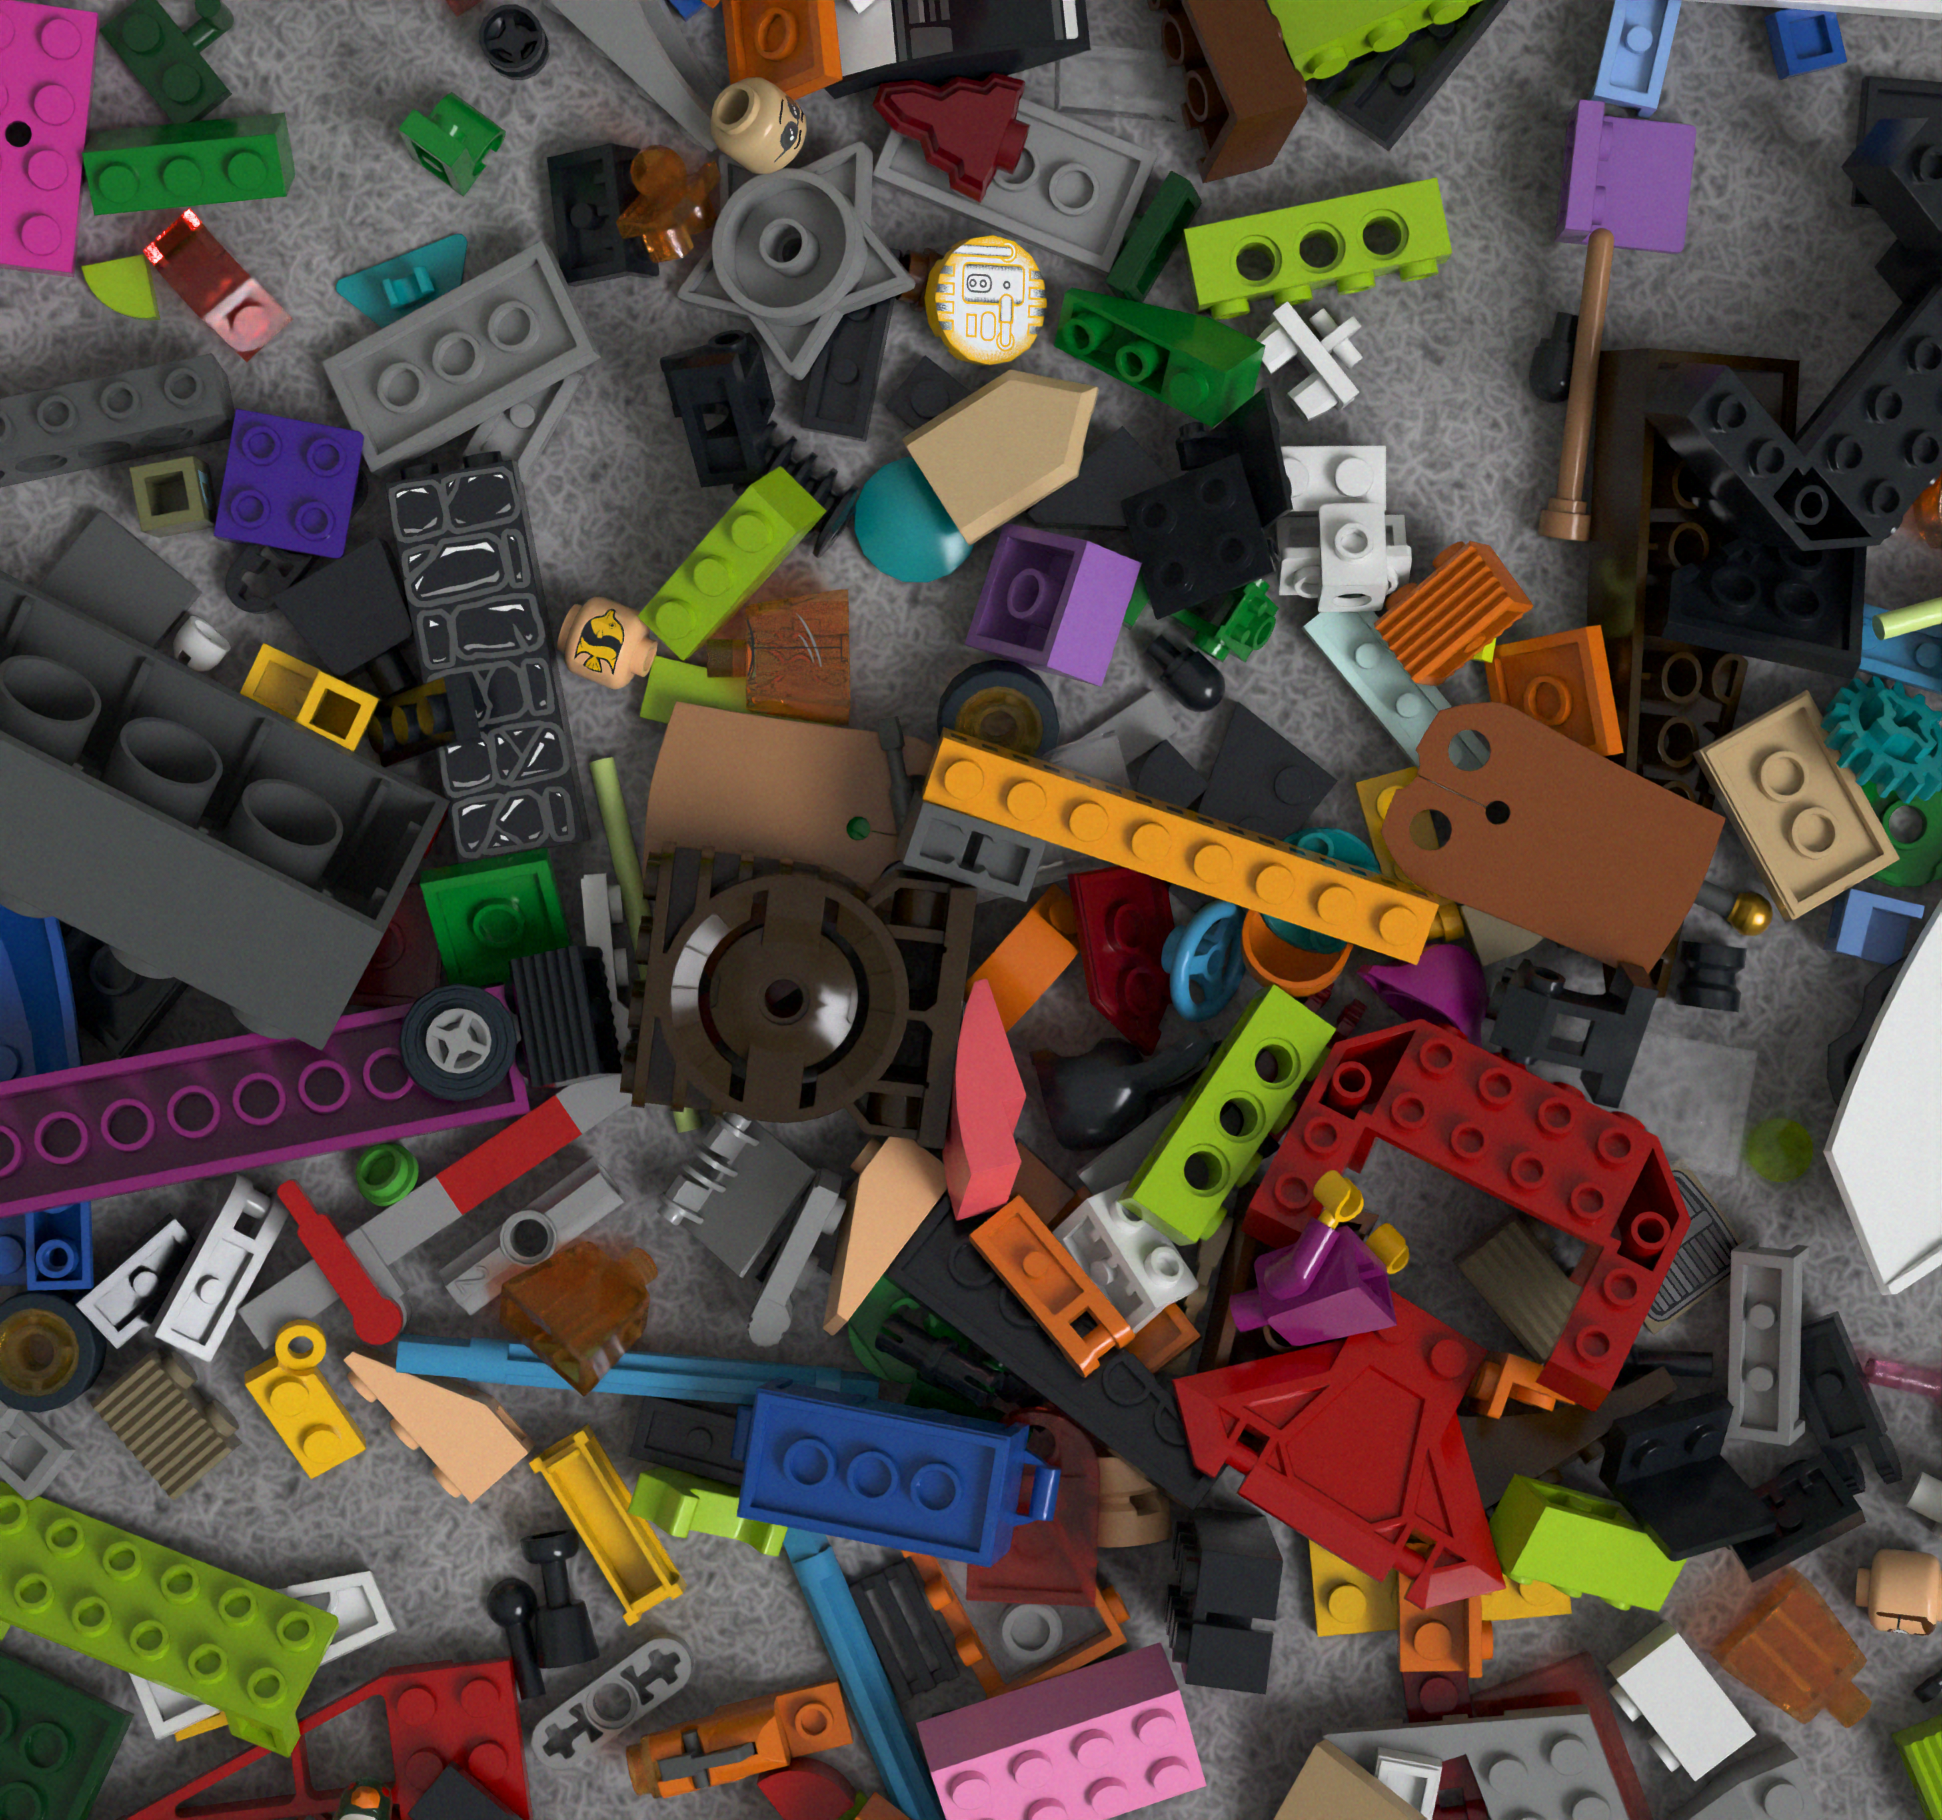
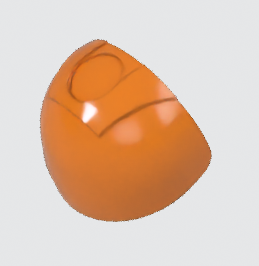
M1251 909L1247 912L1240 936L1242 959L1253 979L1263 988L1275 984L1291 997H1305L1327 988L1342 972L1354 947L1353 944L1348 942L1341 951L1331 954L1311 953L1296 948L1276 936L1266 926L1260 912Z

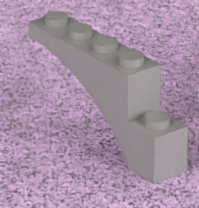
M541 0L546 7L557 14L566 16L582 31L586 43L593 51L615 62L631 78L632 86L641 96L649 101L658 103L677 121L680 132L688 140L696 145L704 146L709 152L718 148L711 136L710 120L714 102L723 90L692 51L671 15L665 0Z

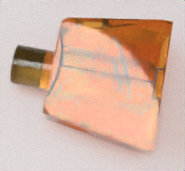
M848 589L754 603L745 607V639H707V678L746 677V709L752 712L833 725H849L850 654Z

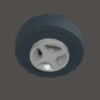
M455 983L434 988L414 1002L402 1021L398 1046L403 1067L418 1087L436 1098L463 1101L481 1097L501 1083L513 1064L517 1037L513 1019L498 998L480 987Z

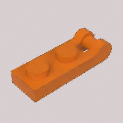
M1020 1195L969 1234V1241L1059 1347L1075 1371L1083 1378H1086L1100 1366L1098 1359L1113 1346L1121 1349L1135 1338V1334L1126 1320ZM1087 1311L1098 1326L1081 1338L1070 1324Z

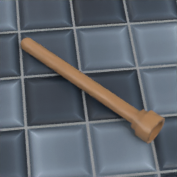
M1606 228L1595 229L1590 234L1588 240L1556 498L1549 497L1548 509H1541L1538 529L1539 536L1589 541L1592 515L1586 514L1587 501H1582L1581 498L1615 242L1612 232Z

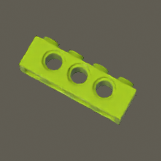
M1437 177L1187 228L1183 230L1181 237L1196 314L1211 311L1212 318L1217 321L1250 313L1249 303L1274 298L1276 308L1281 307L1287 301L1291 306L1303 304L1313 300L1311 290L1335 285L1337 286L1338 295L1363 292L1376 287L1374 277L1399 272L1401 282L1426 279L1439 274L1437 264L1446 263L1452 255ZM1373 225L1387 227L1395 236L1396 249L1386 255H1378L1371 252L1364 244L1363 231ZM1309 238L1325 240L1333 250V262L1323 268L1309 266L1300 255V244ZM1246 251L1261 252L1270 261L1271 274L1263 280H1248L1238 271L1236 259Z
M1275 984L1257 990L1117 1202L1179 1246L1195 1244L1199 1238L1207 1241L1219 1228L1227 1214V1209L1221 1204L1234 1184L1239 1188L1243 1187L1259 1167L1263 1156L1256 1151L1269 1131L1273 1134L1279 1133L1295 1112L1297 1102L1291 1098L1304 1078L1310 1082L1319 1074L1331 1052V1049L1326 1045L1335 1033L1336 1028ZM1261 1049L1269 1051L1277 1060L1278 1075L1273 1083L1264 1081L1256 1071L1255 1059ZM1226 1102L1235 1104L1243 1114V1128L1237 1136L1227 1133L1220 1122V1111ZM1192 1154L1203 1159L1209 1170L1208 1181L1201 1190L1193 1188L1185 1178L1184 1166Z

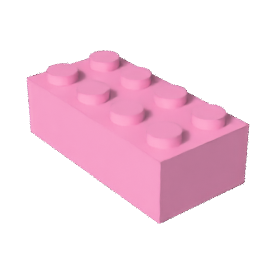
M1161 1642L916 1723L946 1820H1106L1207 1786L1180 1690Z

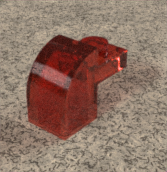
M190 207L143 250L153 266L178 295L246 362L293 320L279 302L249 273L234 253Z

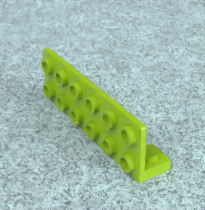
M0 1481L1 1641L4 1639L10 1626H16L225 1712L231 1735L287 1758L290 1757L301 1736L295 1712L339 1628V1620L336 1615L40 1496L33 1500H25L9 1484Z

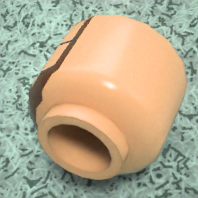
M1888 1548L1880 1549L1873 1557L1871 1569L1858 1568L1856 1606L1868 1607L1870 1624L1876 1630L1927 1636L1933 1633L1937 1622H1942V1571L1938 1558L1933 1554Z

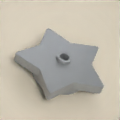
M861 141L799 169L783 168L771 174H754L724 152L720 154L718 160L720 214L714 228L712 244L677 292L678 298L691 306L751 319L784 370L796 380H802L806 376L844 314L914 289L916 284L911 275L871 227L873 151ZM801 246L798 255L792 259L793 252Z

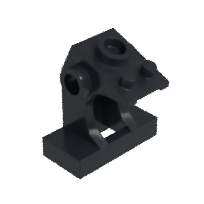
M740 330L725 331L713 336L707 345L660 358L659 362L666 379L675 418L682 417L701 488L753 482L764 477L768 466L761 437L776 404L761 346L750 332L745 333ZM703 414L727 416L721 424L707 431Z
M1523 959L1517 970L1505 967L1501 982L1498 981L1494 988L1485 1018L1496 1021L1489 1042L1501 1046V1054L1516 1063L1537 1065L1539 1060L1582 1069L1580 1080L1593 1103L1618 1109L1659 992L1644 967L1619 962L1610 990L1604 994L1597 995L1563 988L1566 979L1561 974L1547 968L1533 966L1529 959ZM1558 1013L1591 1020L1584 1041H1569L1551 1036Z

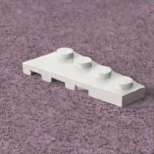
M371 1571L274 1590L338 1617L339 1628L319 1667L397 1631L374 1574ZM129 1673L157 1740H161L222 1712V1710Z

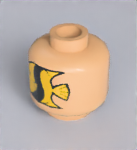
M597 596L590 598L583 606L579 604L572 606L562 624L557 649L559 652L564 653L565 664L572 674L610 689H619L625 687L635 674L641 677L647 675L653 664L658 643L649 638L650 628L637 617L641 611L606 597Z

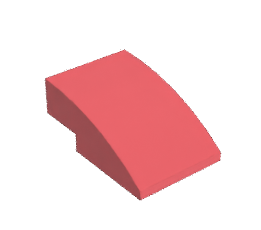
M988 979L974 982L960 1024L944 1149H942L947 1189L956 1221L1000 1210L1006 1206L1022 1162L1013 1134L1027 1095Z

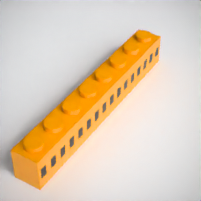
M943 727L923 785V800L1415 965L1418 964L1439 907V903L1432 893L1423 888Z

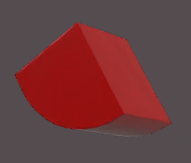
M807 1757L791 1758L790 1766L759 1773L756 1783L784 1820H836L854 1806L857 1792L837 1769L825 1762Z

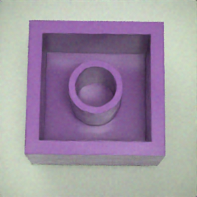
M1005 523L1003 524L964 645L1006 661L1019 663L1027 668L1102 687L1142 563L1087 540Z

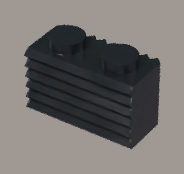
M568 946L508 961L511 977L505 981V999L511 1012L518 1017L521 1040L516 1045L515 1057L519 1071L525 1078H528L530 1089L558 1088L622 1074L621 1053L618 1050L619 1041L615 1036L617 1029L613 1024L615 1016L611 1011L610 990L606 985L608 978L604 973L606 965L602 960L604 953L600 947Z

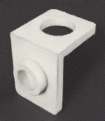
M1378 502L1322 504L1318 512L1321 559V586L1317 601L1318 611L1360 612L1382 610L1388 587L1384 506ZM1345 594H1364V595H1365V596L1357 597V598H1341V597H1338V596L1345 595Z

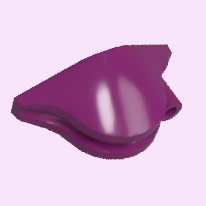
M1425 943L1417 965L1395 958L1393 961L1383 965L1363 964L1356 973L1376 995L1407 1022L1424 1019L1434 1025L1436 1023L1451 1025L1462 1031L1468 1037L1470 1043L1483 1049L1481 1024L1485 1019L1491 998L1487 996L1485 976L1478 961L1462 947L1452 944Z

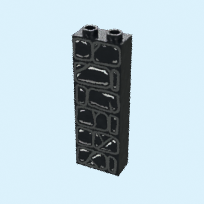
M491 451L463 457L464 469L439 473L438 463L405 467L400 469V481L385 483L423 684L444 676L468 673L481 737L437 753L445 797L450 801L448 812L458 864L545 847L552 848L579 843L591 839L524 485L521 481L518 462L514 460L502 461L501 451Z

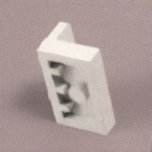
M1126 1181L1087 1198L1052 1234L1126 1320L1134 1334H1136L1165 1307L1192 1294L1199 1284L1172 1241L1117 1202L1130 1182Z

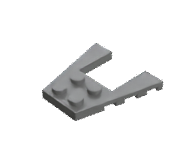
M1587 1704L1504 1711V1716L1469 1718L1468 1714L1443 1715V1720L1403 1723V1719L1373 1721V1726L1339 1729L1338 1724L1322 1727L1324 1740L1330 1741L1370 1774H1373L1378 1747L1440 1758L1442 1762L1466 1754L1491 1820H1630Z

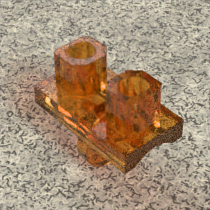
M650 145L643 148L637 154L630 168L632 182L641 194L616 220V224L622 239L642 236L652 263H659L685 257L694 247L689 235L709 229L718 219L708 194L722 178L715 161L704 163L697 172L687 174L684 162L672 149L663 145Z

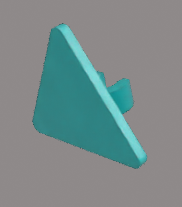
M454 234L342 278L337 282L336 290L383 329L462 285L468 241L464 235Z

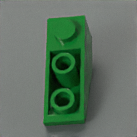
M1073 287L1065 292L1054 347L1212 428L1253 397L1266 346L1213 318Z

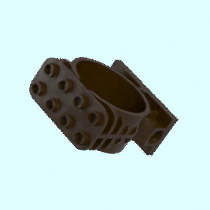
M663 841L661 853L649 852L643 899L655 901L654 917L641 916L635 964L648 965L646 980L634 979L627 1026L628 1029L640 1030L639 1043H626L620 1084V1093L632 1094L631 1106L644 1108L645 1103L671 1106L670 1111L684 1112V1107L710 1110L709 1116L723 1117V1112H728L753 1120L772 1123H794L818 1119L845 1108L865 1134L916 1139L918 1146L944 1149L978 892L976 886L934 873L894 869L867 890L858 881H854L832 867L800 859L754 855V851L741 850V853L718 851L713 846L702 845V848L677 846V842ZM768 890L764 923L743 932L727 946L718 959L710 984V1009L714 1024L725 1043L737 1055L747 1061L744 1079L732 1073V1062L717 1049L704 1027L699 1009V983L706 961L717 944L730 931L750 920L754 892ZM894 893L892 911L882 910L879 904ZM825 897H828L839 903L835 930L850 943L863 964L869 986V1005L861 1032L850 1049L835 1063L817 1072L815 1081L802 1084L804 1068L829 1056L844 1041L852 1027L858 1002L855 973L847 955L836 941L821 931ZM898 939L936 943L931 982L921 990L909 989ZM784 979L795 982L803 993L801 1000L789 1009L773 1007L765 997L766 989L773 982ZM907 1019L925 1022L921 1053L922 1065L920 1067L891 1064L901 1045ZM866 1092H869L866 1109L859 1101V1098Z

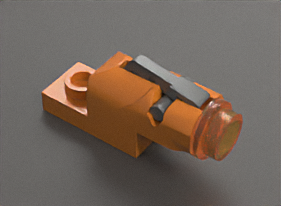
M837 1677L715 1708L713 1715L677 1723L665 1730L641 1735L640 1743L626 1746V1758L635 1794L637 1796L651 1794L654 1799L662 1797L665 1799L697 1791L707 1786L713 1787L730 1783L753 1774L790 1766L791 1758L852 1744L854 1737L840 1680Z

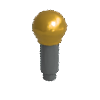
M1706 880L1703 881L1694 901L1695 904L1727 917L1726 921L1730 922L1733 928L1744 936L1760 935L1768 928L1773 917L1772 906L1769 900L1762 894L1751 892L1735 894Z

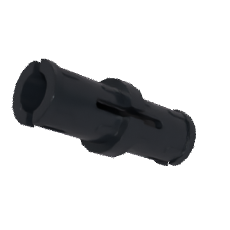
M898 1313L891 1314L884 1321L882 1326L902 1337L903 1342L891 1335L886 1336L878 1332L875 1340V1348L877 1350L885 1352L920 1372V1379L934 1387L942 1384L973 1402L982 1410H987L994 1403L998 1396L978 1386L976 1380L990 1388L994 1387L1001 1391L1005 1380V1375L1001 1371L994 1370L959 1351V1343L950 1337L942 1336L938 1339L907 1321Z

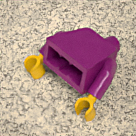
M1331 1170L1318 1180L1313 1190L1316 1199L1325 1207L1318 1220L1313 1217L1310 1218L1296 1243L1259 1256L1254 1263L1258 1287L1233 1293L1230 1295L1229 1300L1233 1320L1240 1332L1270 1325L1286 1341L1296 1346L1397 1326L1387 1273L1394 1274L1406 1266L1410 1256L1409 1248L1406 1245L1405 1238L1389 1223H1384L1378 1227L1365 1243L1348 1225L1336 1228L1339 1222L1349 1221L1361 1212L1364 1206V1199L1361 1191L1348 1178H1343L1337 1171Z

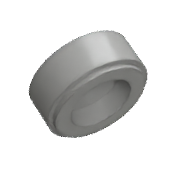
M1025 1595L1011 1601L1004 1608L999 1619V1639L1002 1647L1012 1658L1024 1663H1037L1049 1658L1057 1650L1062 1639V1620L1056 1607L1045 1598L1035 1595Z

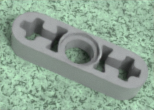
M655 1634L547 1711L538 1721L532 1734V1749L537 1759L551 1769L565 1770L572 1768L684 1687L691 1675L694 1658L690 1646L684 1639L675 1634ZM658 1649L664 1656L674 1651L680 1658L674 1667L677 1676L670 1679L667 1674L662 1672L653 1677L645 1686V1689L653 1695L648 1699H644L641 1687L636 1679L624 1670L629 1666H633L636 1677H639L651 1667L654 1661L651 1651ZM606 1684H618L624 1687L630 1695L631 1708L620 1717L604 1715L596 1706L595 1695L597 1690ZM581 1703L587 1720L602 1732L597 1736H593L590 1726L587 1725L573 1738L571 1744L574 1751L568 1753L562 1746L552 1751L547 1745L552 1735L549 1726L555 1723L559 1729L564 1730L577 1722L581 1713L573 1707Z

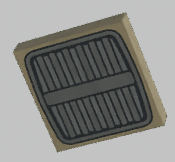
M1678 1155L1668 1163L1688 1211L1691 1224L1643 1322L1653 1335L1730 1280L1731 1250L1743 1242L1683 1158Z

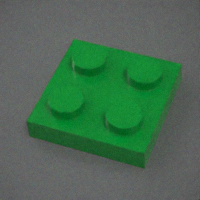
M547 847L421 871L420 886L449 985L459 983L478 987L504 982L507 978L511 977L508 965L509 960L574 946Z

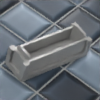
M1746 1239L1731 1250L1728 1401L1734 1408L1727 1427V1438L1790 1446L1805 1433V1420L1799 1419L1802 1272L1803 1263L1809 1259V1246L1796 1245L1791 1250L1759 1247V1240Z

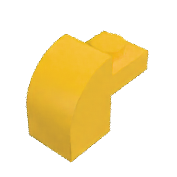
M263 643L240 691V694L353 752L356 751L380 701V698L352 683L338 679L335 675L266 643Z

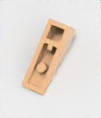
M889 1136L881 1144L872 1137L850 1165V1168L859 1175L845 1192L844 1200L847 1201V1205L841 1217L823 1329L832 1336L850 1319L947 1189L944 1164L923 1147L918 1146L913 1139Z

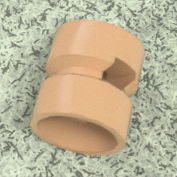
M1104 1447L1082 1453L1085 1491L1096 1497V1501L1088 1506L1087 1509L1091 1545L1107 1548L1130 1547L1156 1543L1173 1536L1169 1498L1159 1494V1490Z

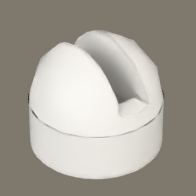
M196 616L189 617L179 629L173 642L175 658L179 661L187 655L190 656L191 660L187 666L200 673L211 670L231 649L229 642L206 621Z

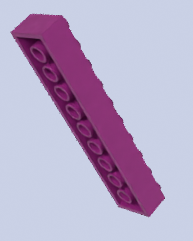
M505 985L483 989L498 998L511 1016V1011L505 999ZM413 1002L340 1016L322 1051L295 1037L272 1039L252 1033L0 1082V1219L526 1115L530 1112L524 1077L518 1069L516 1057L514 1056L513 1064L501 1083L481 1097L453 1101L436 1098L418 1087L403 1067L398 1046L402 1021L414 1004Z

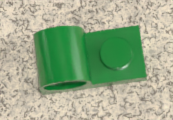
M453 92L447 94L428 117L413 109L398 128L412 159L463 197L486 167L482 160L490 149L494 152L498 151L506 135L504 129Z

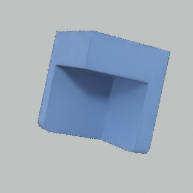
M1848 888L1836 895L1823 950L1890 966L1902 957L1911 918L1922 919L1925 906Z

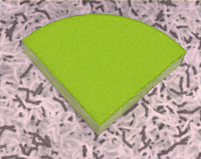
M141 254L81 266L88 286L106 306L119 314L136 320H161L149 259L146 255Z

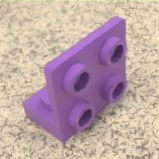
M1579 99L1569 112L1567 118L1554 242L1588 245L1589 236L1595 229L1606 228L1614 236V248L1679 254L1683 250L1685 242L1696 128L1688 124L1604 116L1605 102Z

